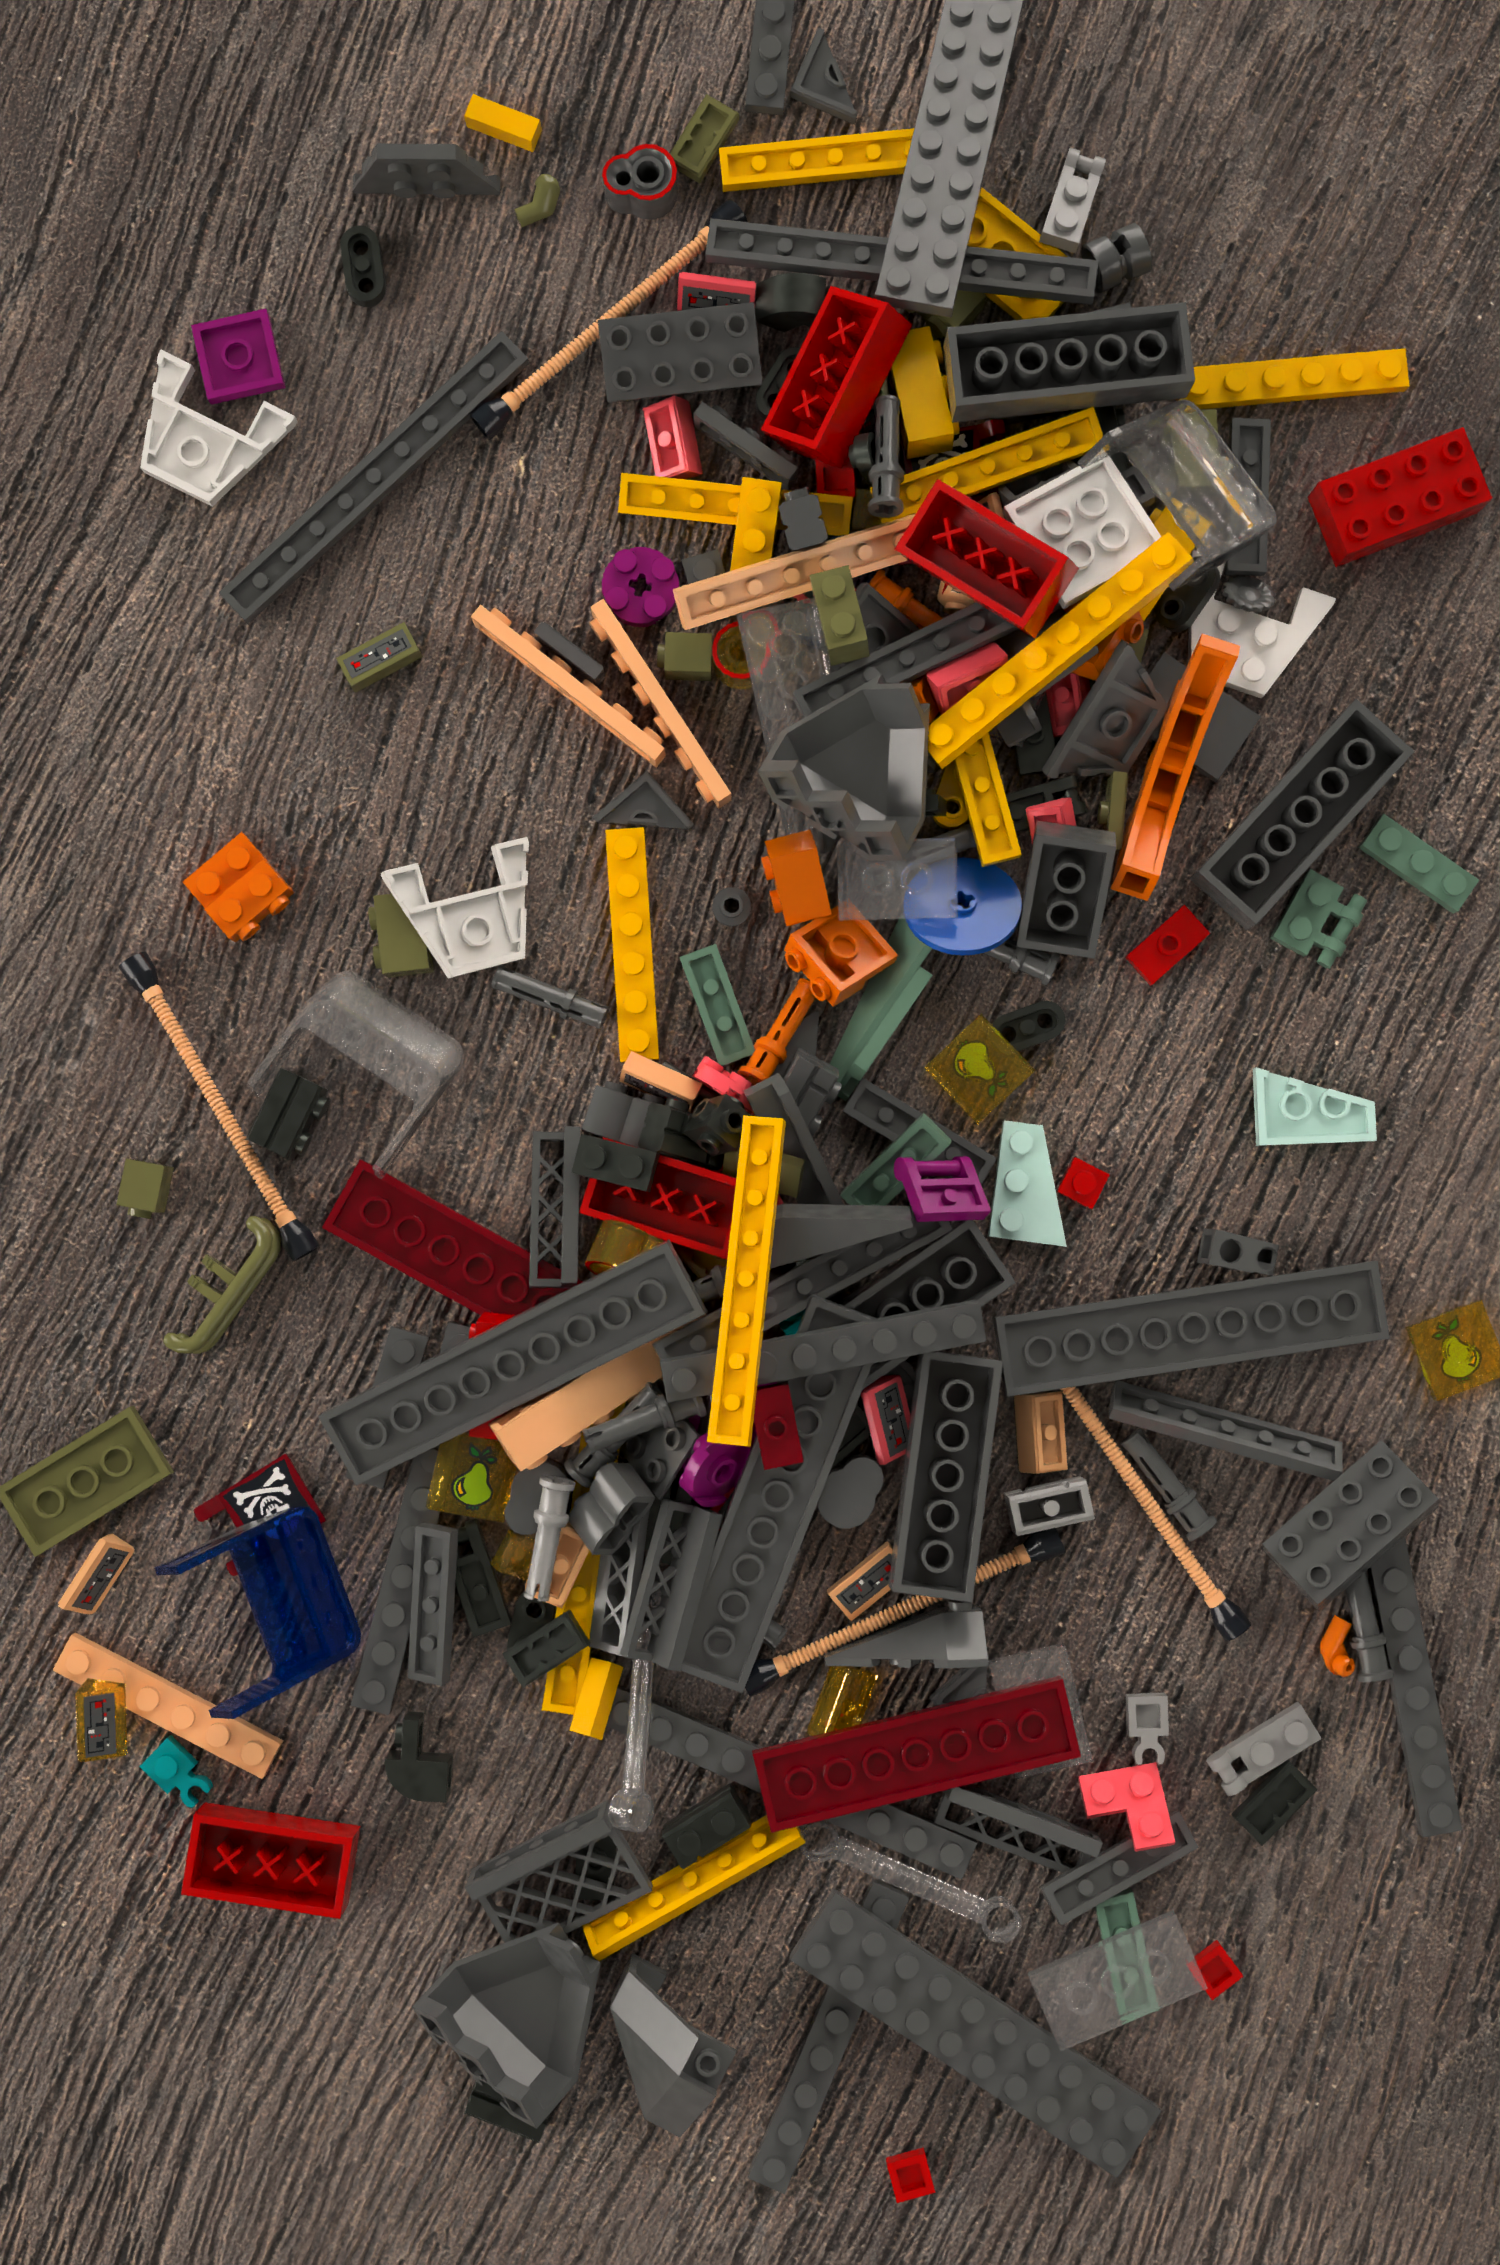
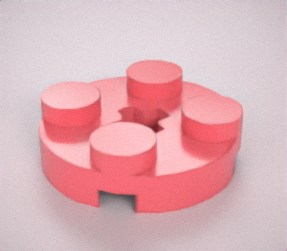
M704 1056L692 1077L703 1083L706 1087L715 1090L720 1095L727 1094L738 1099L744 1105V1109L755 1116L743 1090L751 1087L752 1083L733 1071L729 1073L719 1063Z

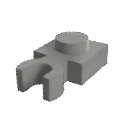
M1165 1693L1125 1694L1127 1734L1129 1737H1138V1741L1132 1749L1135 1762L1138 1765H1142L1143 1752L1151 1748L1155 1750V1761L1158 1764H1163L1165 1752L1158 1743V1736H1169L1168 1696Z

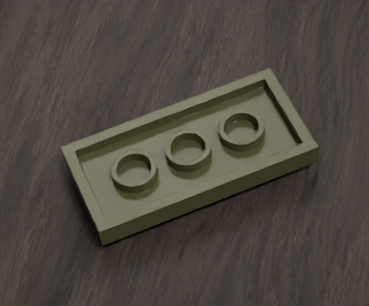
M133 1405L1 1485L0 1500L34 1557H37L171 1475L174 1471Z

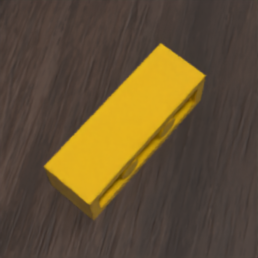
M475 94L472 95L464 115L468 128L534 152L542 132L540 119Z
M591 1657L569 1731L599 1740L603 1739L622 1674V1666Z

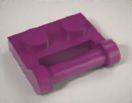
M955 1156L952 1160L914 1161L912 1157H898L895 1160L894 1175L898 1181L903 1183L917 1222L984 1220L991 1212L972 1160L968 1156ZM923 1176H952V1177H953V1178H943V1179H921V1177H923Z

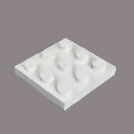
M1107 451L1004 506L1003 515L1007 521L1066 555L1079 568L1058 601L1063 610L1088 597L1161 537Z

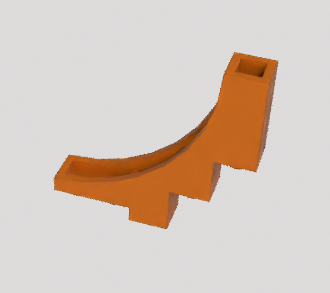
M1203 633L1201 634L1181 680L1178 679L1167 703L1169 708L1164 714L1159 738L1146 764L1138 799L1126 822L1122 849L1119 851L1110 889L1145 901L1149 900L1161 875L1173 826L1199 749L1225 684L1238 658L1239 645Z

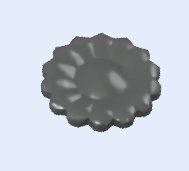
M1239 575L1236 578H1229L1228 582L1223 585V596L1227 597L1226 601L1233 604L1235 608L1243 609L1246 612L1255 611L1260 613L1262 610H1269L1275 604L1276 593L1263 580Z

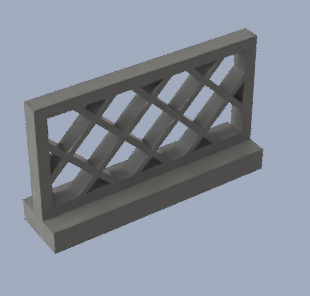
M608 1800L471 1868L465 1889L472 1901L476 1899L480 1901L504 1943L516 1939L511 1930L513 1921L536 1927L535 1931L557 1924L556 1922L543 1919L547 1904L570 1910L568 1919L560 1923L567 1934L652 1891L653 1884L614 1821L615 1812ZM610 1835L617 1847L615 1859L592 1852L595 1842ZM589 1846L588 1851L583 1850V1848ZM621 1855L625 1861L619 1860ZM567 1856L585 1860L581 1876L559 1870L560 1860ZM589 1862L612 1868L608 1883L585 1877ZM555 1863L554 1868L548 1867L549 1865ZM616 1869L633 1874L638 1885L630 1889L612 1885ZM533 1873L551 1877L547 1892L524 1887L526 1877ZM555 1879L578 1885L574 1900L551 1894ZM521 1880L519 1885L514 1884L515 1882ZM585 1887L605 1893L602 1902L595 1906L578 1902L581 1888ZM499 1890L516 1894L513 1909L497 1906L490 1895ZM521 1896L543 1902L539 1917L516 1911Z

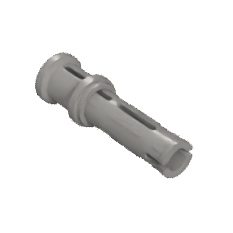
M556 1476L540 1477L539 1484L542 1486L539 1508L534 1510L533 1513L534 1521L538 1526L524 1597L534 1600L537 1585L539 1584L537 1601L541 1602L549 1601L550 1599L549 1593L561 1528L566 1527V1524L569 1523V1515L566 1514L570 1491L575 1490L576 1484L572 1480Z

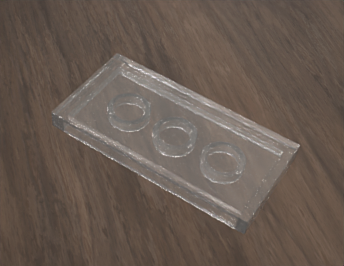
M1174 1910L1027 1972L1060 2051L1208 1989Z

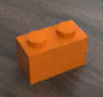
M811 830L765 841L768 856L761 857L766 880L774 879L776 890L769 891L774 913L782 912L786 927L832 915L819 855Z

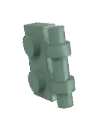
M1309 869L1306 871L1270 939L1303 957L1308 955L1312 945L1322 950L1316 962L1322 967L1330 969L1336 957H1341L1347 947L1344 943L1352 928L1358 927L1363 918L1361 912L1367 903V899L1358 894H1353L1347 906L1339 903L1337 900L1344 887ZM1329 915L1339 920L1331 936L1320 932Z

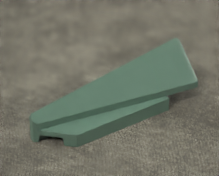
M905 915L899 918L888 941V944L898 954L895 963L870 978L830 1062V1065L839 1070L837 1082L841 1083L842 1087L837 1096L845 1102L933 976L920 967L932 948L924 944L913 934L906 922Z

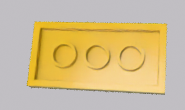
M981 188L968 246L1068 257L1058 248L1039 242L1041 234L984 188ZM985 293L988 298L1016 320L1051 317L1064 303L1062 301Z

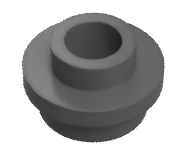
M725 888L719 891L713 900V914L725 926H738L744 923L750 915V899L739 888ZM728 900L737 901L739 904L738 911L735 913L727 912L724 908L725 903Z

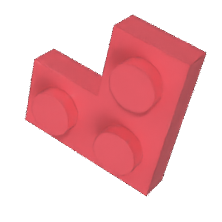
M1156 1762L1078 1777L1087 1819L1126 1812L1135 1852L1175 1844V1837Z

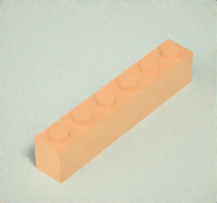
M699 1318L523 1403L489 1423L488 1425L512 1463L520 1471L526 1468L531 1470L540 1466L547 1460L548 1453L559 1446L566 1447L577 1441L581 1437L582 1429L587 1428L593 1423L594 1425L601 1424L611 1418L615 1413V1408L626 1401L630 1403L648 1382L654 1383L658 1379L663 1381L660 1359L652 1344Z

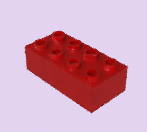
M831 286L764 421L761 431L786 450L841 469L849 454V446L853 444L854 437L859 434L912 324L888 302Z
M1464 427L1320 481L1308 495V500L1335 567L1477 514L1493 499Z
M939 479L934 483L895 547L897 552L913 564L1036 638L1079 570L1075 563L1066 555Z
M604 1137L602 1138V1139H604V1140H608V1141H612V1142L624 1144V1143L617 1142V1141H614V1140H611V1139H608V1138H604ZM660 1155L651 1192L590 1178L579 1213L663 1240L670 1239L673 1243L727 1259L736 1178Z
M205 1802L193 1816L181 1895L340 1919L349 1904L361 1826Z

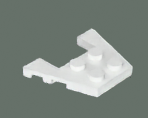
M160 350L157 358L159 366L157 380L154 382L152 390L153 405L151 418L147 422L140 468L144 473L213 507L296 426L298 421L294 415L263 401L252 425L244 436L179 404L195 369L191 364Z
M1195 550L1190 554L1192 557H1205L1210 561L1216 559V557ZM1223 563V564L1217 566V568L1219 569V572H1220V578H1221V575H1222V572H1223L1225 563ZM1202 570L1194 572L1192 578L1201 574ZM1199 576V577H1197L1196 579L1192 580V582H1195V581L1199 580V579L1201 578V576ZM1303 587L1299 591L1289 624L1215 600V591L1194 623L1189 627L1188 663L1202 633L1239 645L1238 658L1225 686L1262 698L1334 605L1336 598Z
M528 837L491 846L501 886L432 903L428 900L418 863L386 870L381 873L386 886L448 979L525 958L527 909L524 907L525 886L528 884V871H526V853L529 852Z

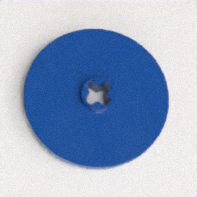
M949 858L927 866L912 879L904 898L905 919L913 934L927 946L952 955H975L1000 946L1011 937L1021 918V895L1012 878L995 865L982 867L980 860L974 858ZM957 903H962L965 907H969V908H968V909H963V907H962L961 905H956V904H957Z

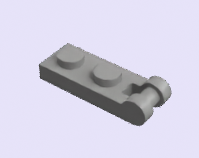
M1070 147L1039 242L1076 254L1106 159L1096 155L1094 159L1080 155V150ZM1074 171L1089 175V177L1084 179L1073 174Z
M1296 1702L1210 1755L1206 1762L1213 1772H1218L1223 1780L1221 1786L1226 1795L1233 1796L1244 1790L1252 1781L1322 1738L1302 1705ZM1240 1757L1245 1767L1236 1772L1231 1763Z

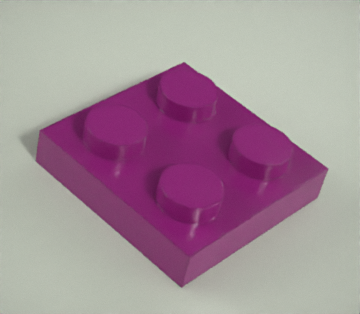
M267 309L191 325L206 396L211 405L286 388L272 323Z

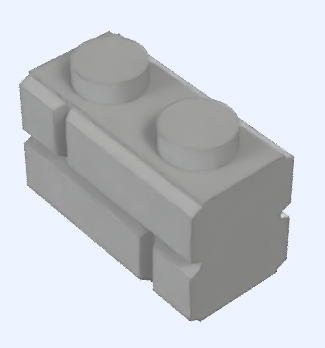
M1081 1476L1027 1487L1025 1491L1017 1489L1004 1492L1011 1529L1016 1536L1095 1519L1088 1485Z

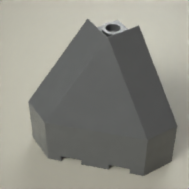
M880 674L782 730L758 770L772 802L785 810L791 805L810 817L807 821L808 824L834 840L837 835L858 846L855 853L868 861H904L925 821L930 703H919L912 683L886 684L883 675Z
M560 1923L453 1962L412 2008L428 2034L440 2046L446 2041L451 2049L460 2057L458 2063L481 2086L487 2083L494 2091L501 2094L503 2099L499 2103L512 2116L537 2129L578 2081L601 1962L584 1955L581 1948L575 1942L568 1939Z
M631 1953L613 1988L610 2009L644 2119L681 2137L717 2096V2088L736 2053V2049L698 2030L682 2019L657 1994L667 1971Z

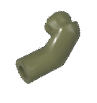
M545 173L538 176L535 181L536 189L532 202L514 209L521 228L545 219L555 212L560 195V186L557 179L552 175Z

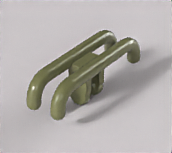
M250 1216L247 1219L246 1226L255 1234L257 1244L237 1274L208 1254L205 1255L201 1262L208 1270L218 1275L227 1283L228 1287L223 1293L208 1284L202 1277L192 1274L187 1281L188 1284L215 1303V1305L191 1337L184 1333H167L163 1338V1343L167 1348L180 1354H201L210 1350L220 1340L279 1255L281 1237L278 1229L271 1221L257 1216Z

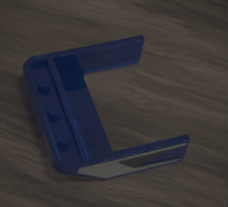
M291 1507L241 1525L154 1568L157 1575H179L228 1550L233 1559L270 1657L272 1672L267 1679L210 1709L211 1718L235 1719L354 1653L360 1644L361 1631L317 1514L308 1507Z

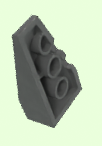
M777 1205L770 1269L912 1228L913 1217L910 1206Z
M949 1600V1606L934 1608L871 1632L868 1635L866 1634L863 1637L861 1636L859 1639L856 1638L855 1641L851 1640L846 1645L842 1644V1647L837 1646V1649L833 1648V1651L828 1650V1653L824 1652L825 1666L873 1667L880 1665L881 1659H889V1664L898 1665V1667L911 1668L913 1665L921 1663V1660H929L930 1663H934L935 1668L989 1667L983 1612L979 1605H972V1602Z

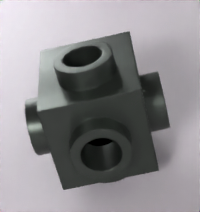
M727 1094L711 1099L706 1098L693 1111L692 1118L683 1133L711 1156L737 1151L740 1149L743 1115H752L744 1109L742 1102Z

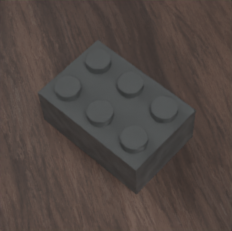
M1037 820L1022 901L1021 918L1017 930L1016 947L1095 959L1116 851L1115 832Z

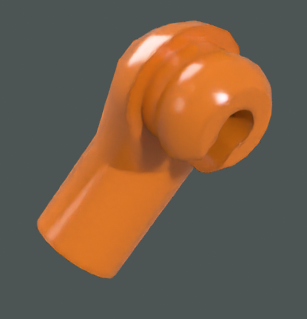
M1334 1615L1320 1642V1652L1328 1670L1335 1675L1348 1677L1354 1672L1355 1662L1354 1659L1349 1658L1343 1642L1353 1624Z

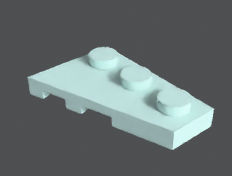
M1257 1067L1252 1068L1256 1146L1377 1141L1374 1101L1333 1089H1325L1305 1083L1302 1080L1270 1073Z
M1002 1121L988 1237L1067 1247L1043 1125Z

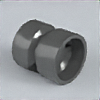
M1131 223L1113 231L1110 240L1106 236H1102L1083 244L1081 248L1082 259L1099 260L1095 291L1098 293L1121 285L1123 277L1127 280H1132L1151 272L1152 256L1147 239L1136 223Z

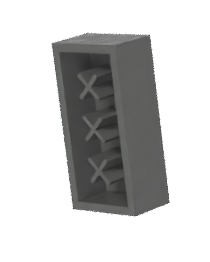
M754 302L598 320L608 404L762 385Z
M1380 1440L1263 1542L1262 1546L1268 1557L1320 1612L1438 1508L1439 1499Z

